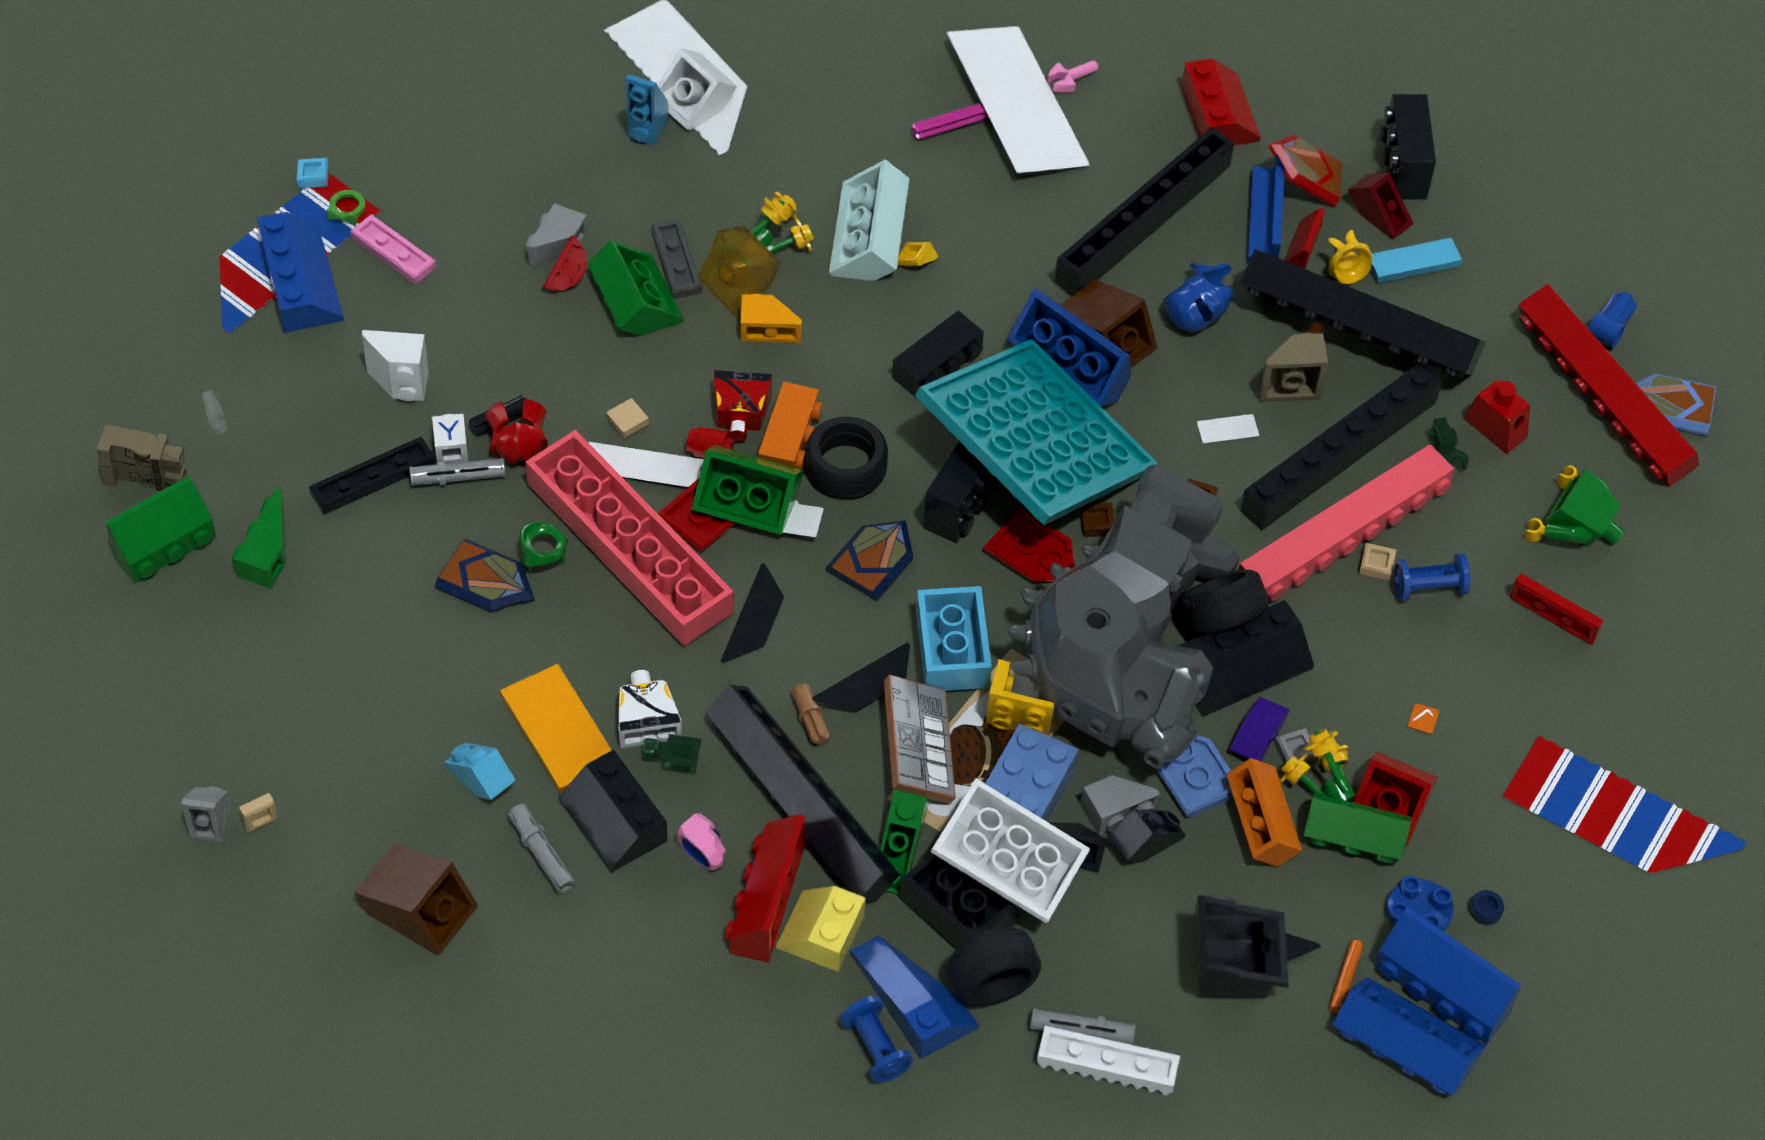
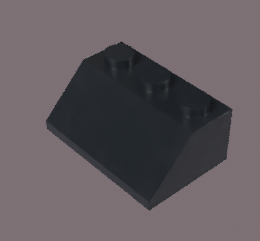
M614 749L586 764L559 796L560 803L610 873L668 842L667 821Z

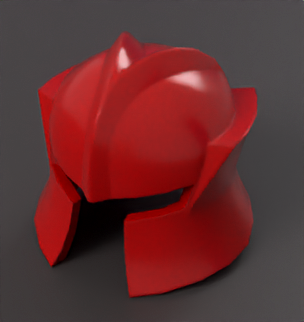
M525 398L523 419L530 423L514 422L506 426L503 424L508 422L509 419L503 402L500 401L493 405L485 415V420L493 433L490 445L491 452L498 458H504L508 463L513 464L515 462L527 461L546 449L548 441L542 429L547 414L545 407L534 400Z

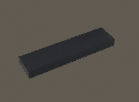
M422 436L315 483L309 486V491L321 512L325 515L409 477V466L436 465V458Z

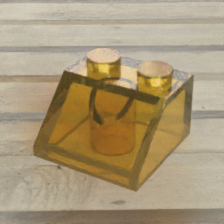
M744 225L718 231L698 276L735 315L741 312L742 294H762L771 286L781 262Z

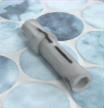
M504 458L444 464V461H437L436 465L409 466L411 486L439 483L440 486H446V482L505 477ZM487 468L485 471L460 472V470ZM448 471L455 472L453 474H442L433 476L427 475L428 473H439Z
M519 804L510 810L511 813H508V818L521 835L520 841L523 846L531 850L558 894H564L571 890L576 881L548 841L544 827L538 825L526 804Z
M1034 1008L1030 1030L1044 1031V1027L1049 1026L1133 1045L1136 1024L1131 1025L1107 1021L1104 1016H1098V1019L1042 1011ZM1053 1021L1066 1024L1079 1025L1080 1027L1066 1026L1050 1022ZM1086 1027L1116 1031V1033L1086 1029Z

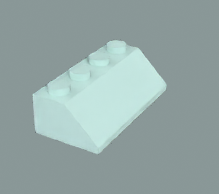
M886 159L842 183L829 274L831 276L876 281L897 269L909 178Z

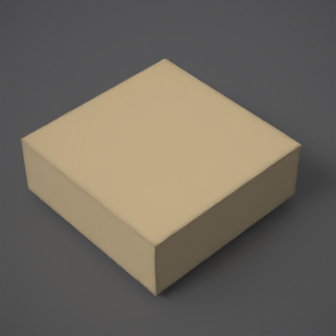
M632 398L606 412V419L623 439L649 425V417Z
M1366 543L1359 574L1390 581L1397 550Z
M270 793L239 807L242 824L247 832L258 829L278 818L275 802Z

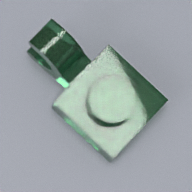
M1446 417L1434 419L1429 436L1433 447L1452 466V462H1458L1462 470H1466L1469 459L1466 453L1455 448L1458 443L1455 429L1450 428Z
M669 734L668 742L645 738L642 760L646 762L664 760V769L696 773L701 739Z

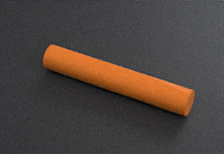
M1351 940L1329 1007V1010L1333 1013H1339L1348 996L1364 946L1359 940Z

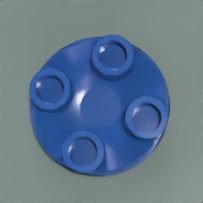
M1406 876L1389 894L1387 913L1395 926L1403 911L1408 907L1444 931L1451 923L1454 915L1453 895L1449 889L1441 887L1435 882L1418 879L1415 876Z

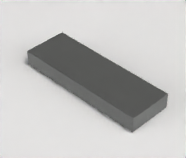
M676 219L651 224V232L673 298L701 294L702 285L681 220Z

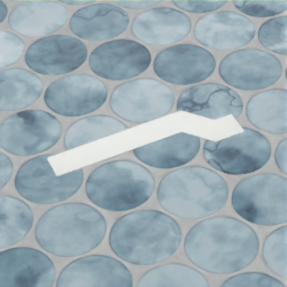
M589 442L621 477L689 487L700 477L704 459ZM796 500L783 532L816 537L824 508L802 505Z

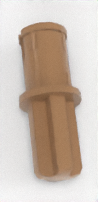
M806 683L799 684L791 690V696L799 711L798 719L801 723H804L811 742L817 746L822 745L830 737L822 718L823 709L812 699L814 696L810 685Z

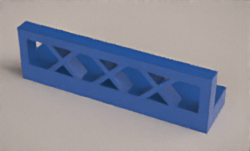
M1278 155L1275 157L1274 168L1253 166L1247 264L1254 249L1277 258L1279 257L1282 234L1283 171L1285 167Z

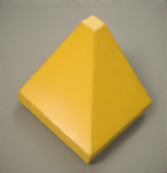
M907 242L898 255L897 266H920L936 260L938 254L931 242Z

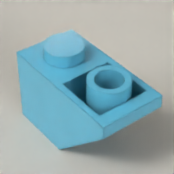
M463 743L454 748L451 752L452 756L443 762L446 768L479 798L492 800L516 781L496 748Z

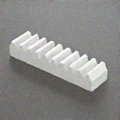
M1045 1026L1037 1063H1039L1041 1068L1052 1066L1055 1071L1066 1069L1067 1073L1071 1075L1074 1072H1079L1082 1077L1093 1075L1094 1079L1098 1081L1101 1078H1106L1109 1083L1120 1081L1121 1085L1125 1087L1133 1084L1138 1090L1142 1087H1147L1149 1092L1152 1093L1160 1090L1163 1095L1167 1096L1173 1092L1180 1056Z

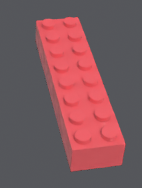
M576 430L525 462L527 484L683 646L734 613V591Z

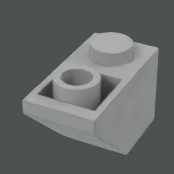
M554 203L550 211L544 213L541 217L536 233L531 234L526 242L525 249L528 251L529 265L537 266L557 260L571 235L582 244L588 234L587 215Z
M1112 775L1083 787L1081 805L1100 835L1108 831L1112 832L1133 809L1157 810L1160 793L1155 788Z

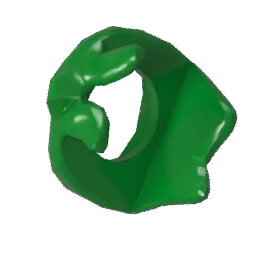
M545 522L528 523L522 528L519 541L526 572H530L532 566L553 563L561 559L562 564H565V547L568 545V539L557 527ZM547 535L556 541V548L550 553H538L531 546L532 540L537 536Z

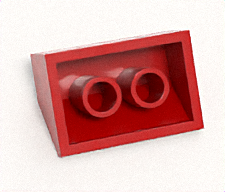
M1213 58L1185 62L1181 86L1199 136H1202L1213 127L1233 141L1234 146L1260 142L1261 137L1238 74Z

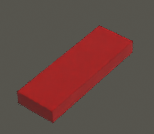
M1522 573L1519 574L1514 582L1510 595L1512 600L1593 645L1599 636L1604 622L1603 619Z

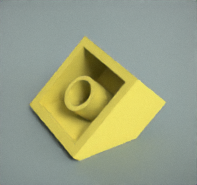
M836 886L803 890L776 944V948L839 972L865 917L866 898Z

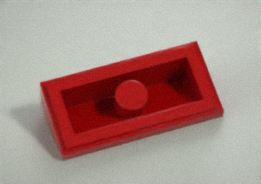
M1318 208L1299 222L1284 261L1306 269L1322 228L1325 213L1323 208Z

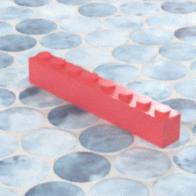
M1429 444L1240 563L1238 571L1254 570L1258 572L1269 601H1276L1292 586L1302 585L1314 572L1327 569L1336 558L1352 553L1357 545L1366 539L1368 541L1374 539L1385 527L1398 524L1412 510H1420L1434 496L1444 495L1452 486L1451 481L1455 468Z

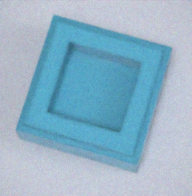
M328 158L298 159V188L328 186Z

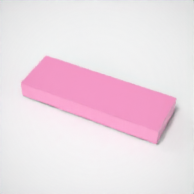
M372 214L350 231L351 238L415 285L436 268V260Z

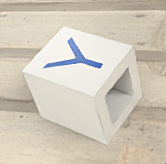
M444 414L432 417L437 461H444V464L467 462L468 454L463 414Z

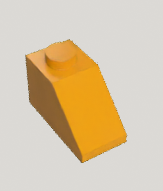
M758 293L742 294L741 342L801 343L802 319L773 295Z

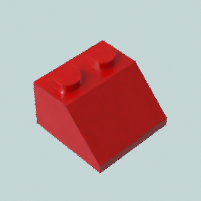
M1377 751L1368 764L1354 803L1410 816L1411 824L1406 843L1409 844L1428 804L1438 777Z

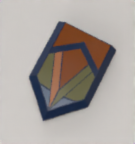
M906 520L861 526L827 565L825 570L875 601H878L914 558Z
M468 539L462 540L435 583L436 589L489 612L502 610L503 606L518 602L525 604L534 601L522 562Z

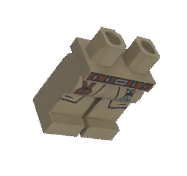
M105 424L96 448L103 484L116 486L117 480L120 479L138 482L146 488L155 487V491L160 492L167 487V484L173 485L187 476V465L182 464L185 455L184 447L170 445L167 434L158 433L156 437L148 432Z

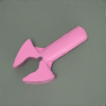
M1092 60L1067 70L1059 62L1049 72L1047 84L1060 79V81L1054 83V92H1074L1076 87L1074 80L1096 72L1098 64Z

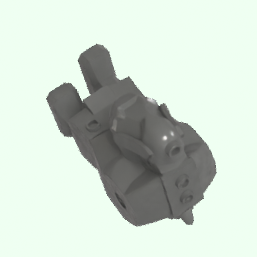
M1158 465L1148 466L1142 474L1137 497L1131 508L1126 505L1123 507L1101 545H1096L1095 547L1090 545L1083 546L1082 552L1088 558L1087 560L1072 569L1070 567L1063 568L1060 564L1052 563L1050 572L1055 580L1045 590L1041 589L1038 592L1028 586L1021 588V596L1029 607L1028 612L1031 613L1029 621H1026L1025 625L1010 624L1007 626L1009 635L1013 639L1024 643V647L1028 648L1026 659L1012 662L1010 664L1011 670L1020 676L1029 677L1030 681H1033L1037 698L1055 704L1053 711L1055 716L1111 747H1114L1120 739L1131 741L1132 747L1142 752L1146 763L1154 768H1160L1164 762H1171L1178 758L1193 741L1197 728L1192 725L1193 719L1190 714L1193 706L1205 696L1213 670L1212 665L1202 650L1161 643L1164 631L1173 617L1172 612L1181 603L1183 594L1194 585L1196 576L1205 580H1211L1235 572L1240 558L1235 549L1209 536L1218 523L1223 509V504L1219 498Z

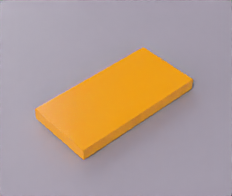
M558 663L500 690L502 700L560 794L586 764L612 750Z

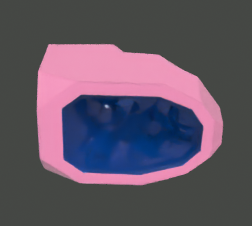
M695 813L680 826L677 833V842L687 855L705 869L712 871L723 866L726 849L721 843L722 837L720 833L715 829L714 823L701 813Z

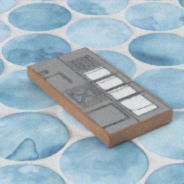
M889 675L884 680L893 790L951 804L956 799L946 690Z

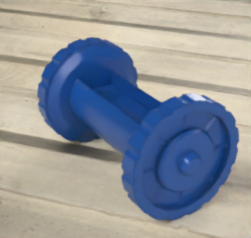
M1464 553L1455 554L1453 564L1408 568L1405 559H1398L1394 564V584L1400 601H1408L1411 591L1456 587L1459 595H1468L1470 591V569Z
M870 996L853 1003L845 1009L840 1016V1021L846 1029H857L875 1062L869 1074L874 1082L884 1083L906 1072L914 1060L909 1051L896 1050L878 1017L884 1008L883 1003L877 996ZM881 1052H886L887 1056L883 1057Z

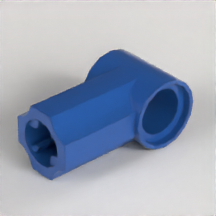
M1625 291L1621 293L1615 292L1602 312H1597L1592 318L1588 329L1601 344L1611 349H1614L1624 332L1626 323L1630 320L1638 304L1633 299V295Z

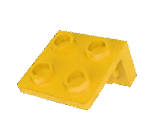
M999 659L989 692L986 723L992 724L995 728L1001 730H1016L1020 723L1049 736L1055 704L1013 693L1015 676L1010 675L1011 662Z

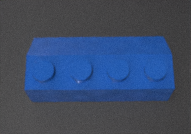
M288 212L257 217L260 243L284 333L344 321L319 225Z
M1034 288L1007 340L1017 346L1033 339L1101 407L1117 403L1131 378L1130 355L1039 289Z
M1408 907L1403 911L1379 950L1374 966L1379 969V972L1385 978L1394 980L1406 988L1412 997L1425 1001L1435 1008L1441 1017L1448 1020L1451 1019L1461 1026L1467 1035L1474 1039H1479L1485 1044H1488L1510 1016L1521 984Z
M1369 977L1350 990L1333 1023L1347 1039L1352 1041L1360 1040L1370 1046L1369 1050L1376 1056L1383 1059L1389 1057L1400 1064L1399 1067L1402 1071L1411 1076L1419 1075L1430 1082L1429 1085L1434 1090L1442 1094L1450 1093L1454 1095L1462 1087L1486 1048L1485 1044Z

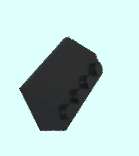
M1286 600L1267 607L1264 613L1245 623L1222 631L1204 634L1179 645L1202 650L1213 667L1206 694L1195 705L1202 717L1314 668L1302 623Z

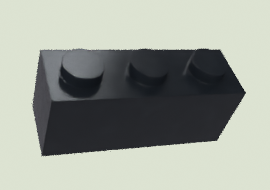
M959 310L893 359L892 378L915 397L921 386L956 372L968 360L977 358L983 350L984 331Z

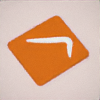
M1415 703L1408 727L1432 734L1439 710Z

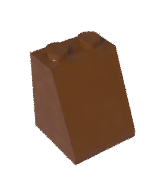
M1094 279L1061 304L1070 313L1129 354L1131 368L1158 348L1145 299Z
M395 843L354 892L368 915L438 956L478 907L476 900L451 861Z

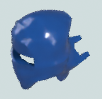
M1190 263V268L1194 269L1193 277L1190 279L1186 278L1184 284L1170 292L1163 300L1165 311L1170 321L1176 327L1193 333L1200 331L1208 324L1214 323L1215 320L1220 319L1226 313L1233 296V291L1230 286H1225L1222 282V277L1230 273L1232 270L1230 265L1223 263L1217 266H1209L1201 263Z

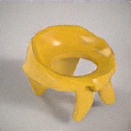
M1350 230L1345 237L1346 245L1335 238L1328 239V242L1338 249L1334 256L1329 259L1328 272L1330 276L1342 284H1352L1360 281L1368 274L1372 266V253L1368 245L1359 243L1354 236V231Z

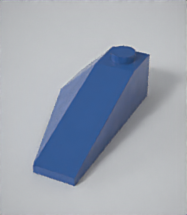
M877 936L850 950V955L920 1059L979 1028L978 1023L957 995L882 937Z

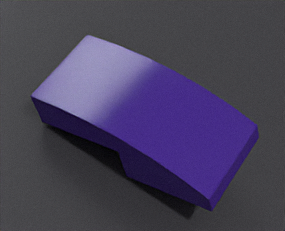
M1259 697L1241 725L1229 749L1231 753L1247 760L1253 758L1262 762L1273 738L1276 739L1290 710Z

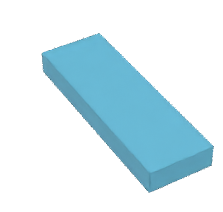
M1447 238L1373 253L1371 271L1376 283H1382L1460 267L1462 259L1453 239Z

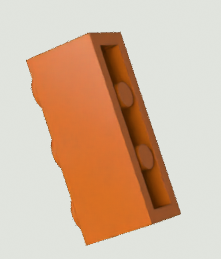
M783 381L758 452L759 458L803 469L806 460V451L804 449L810 435L815 430V427L812 426L814 420L819 421L822 414L823 403L819 402V389Z
M1250 758L1226 775L1253 859L1279 867L1301 853L1303 850L1276 768Z

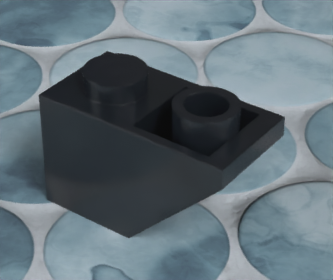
M1133 809L1108 837L1127 861H1146L1181 841L1186 834L1179 826V819L1170 811Z

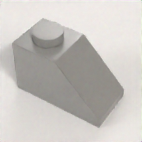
M213 786L207 788L194 787L183 798L181 803L189 837L223 842L232 810L228 791H223Z

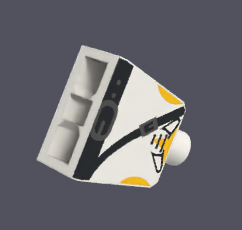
M647 670L634 671L630 675L632 684L620 687V748L682 739L681 718L667 683L663 680L651 681L650 673Z

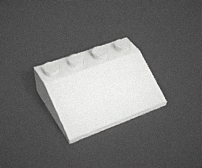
M976 778L930 852L1047 924L1090 848Z

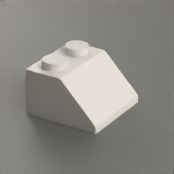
M682 48L657 84L668 101V113L687 130H692L720 112L737 88L729 78L701 53Z
M362 330L367 373L393 399L424 401L429 374L425 335Z

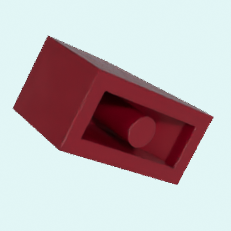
M1390 172L1367 174L1348 189L1359 214L1390 239L1396 238L1414 224Z

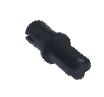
M523 394L503 403L509 421L523 415L525 400ZM488 411L470 418V428L476 435L491 430L485 420V415Z

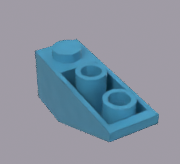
M628 74L626 77L628 137L655 145L668 122V101L655 82Z

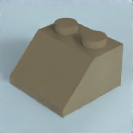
M1323 333L1293 334L1266 360L1259 394L1260 402L1318 400L1321 398L1328 366Z

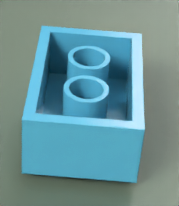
M981 586L917 590L916 617L924 684L946 691L990 688L992 666Z

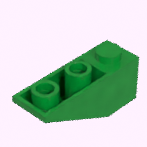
M276 487L271 497H267L264 500L261 514L256 521L250 523L247 537L242 545H238L235 548L232 556L237 577L272 589L286 565L285 514L280 487Z
M894 790L880 850L900 875L886 890L888 892L901 895L902 877L912 869L930 799L927 797Z

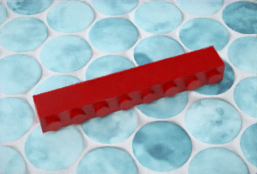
M1548 283L1519 303L1521 312L1519 320L1528 332L1533 330L1537 334V341L1543 350L1547 353L1551 351L1557 357L1555 361L1558 367L1565 374L1570 372L1575 378L1573 380L1575 386L1583 395L1586 393L1590 395L1596 411L1601 416L1606 414L1612 421L1610 424L1619 437L1625 436L1630 441V449L1638 459L1644 458L1649 463L1648 469L1656 480L1660 481L1663 479L1670 487L1699 466L1697 452Z

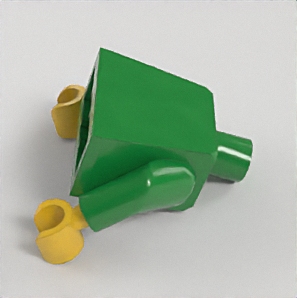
M1572 465L1566 466L1564 473L1558 474L1557 484L1564 491L1545 519L1548 524L1543 526V522L1540 519L1532 518L1528 521L1529 529L1525 530V539L1529 542H1538L1545 535L1547 539L1563 540L1583 545H1589L1601 536L1613 545L1622 537L1625 531L1612 521L1620 508V504L1612 495L1606 480L1594 476L1587 468L1577 474V469Z

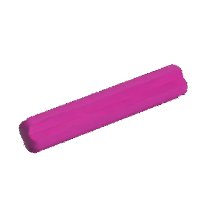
M979 103L913 123L912 133L916 140H920L989 119V116L983 104Z

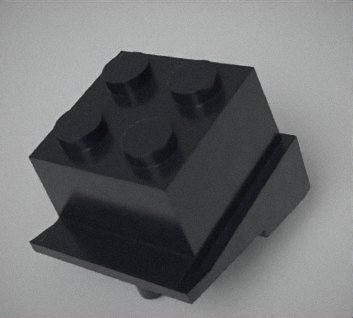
M1198 895L1194 910L1198 997L1266 998L1271 985L1288 988L1284 912L1236 904V901Z

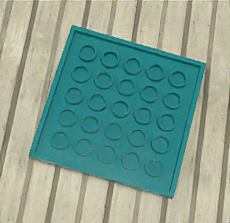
M1033 339L925 384L915 394V397L1043 525L1141 478L1148 466L1158 465V462Z

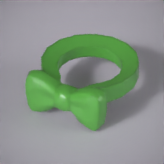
M353 190L337 192L330 199L327 219L331 221H345L356 225L358 222L357 218L365 211L364 197L359 192ZM351 197L359 202V206L355 210L345 213L338 211L336 203L342 198Z

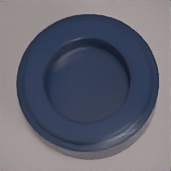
M1479 891L1471 900L1469 906L1470 915L1476 922L1482 925H1493L1502 917L1505 907L1504 901L1493 891Z

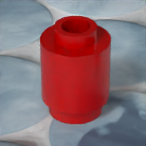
M699 426L698 429L691 428L689 431L686 450L693 453L694 457L704 458L706 449L714 445L731 450L734 449V439L730 438V433L727 431Z

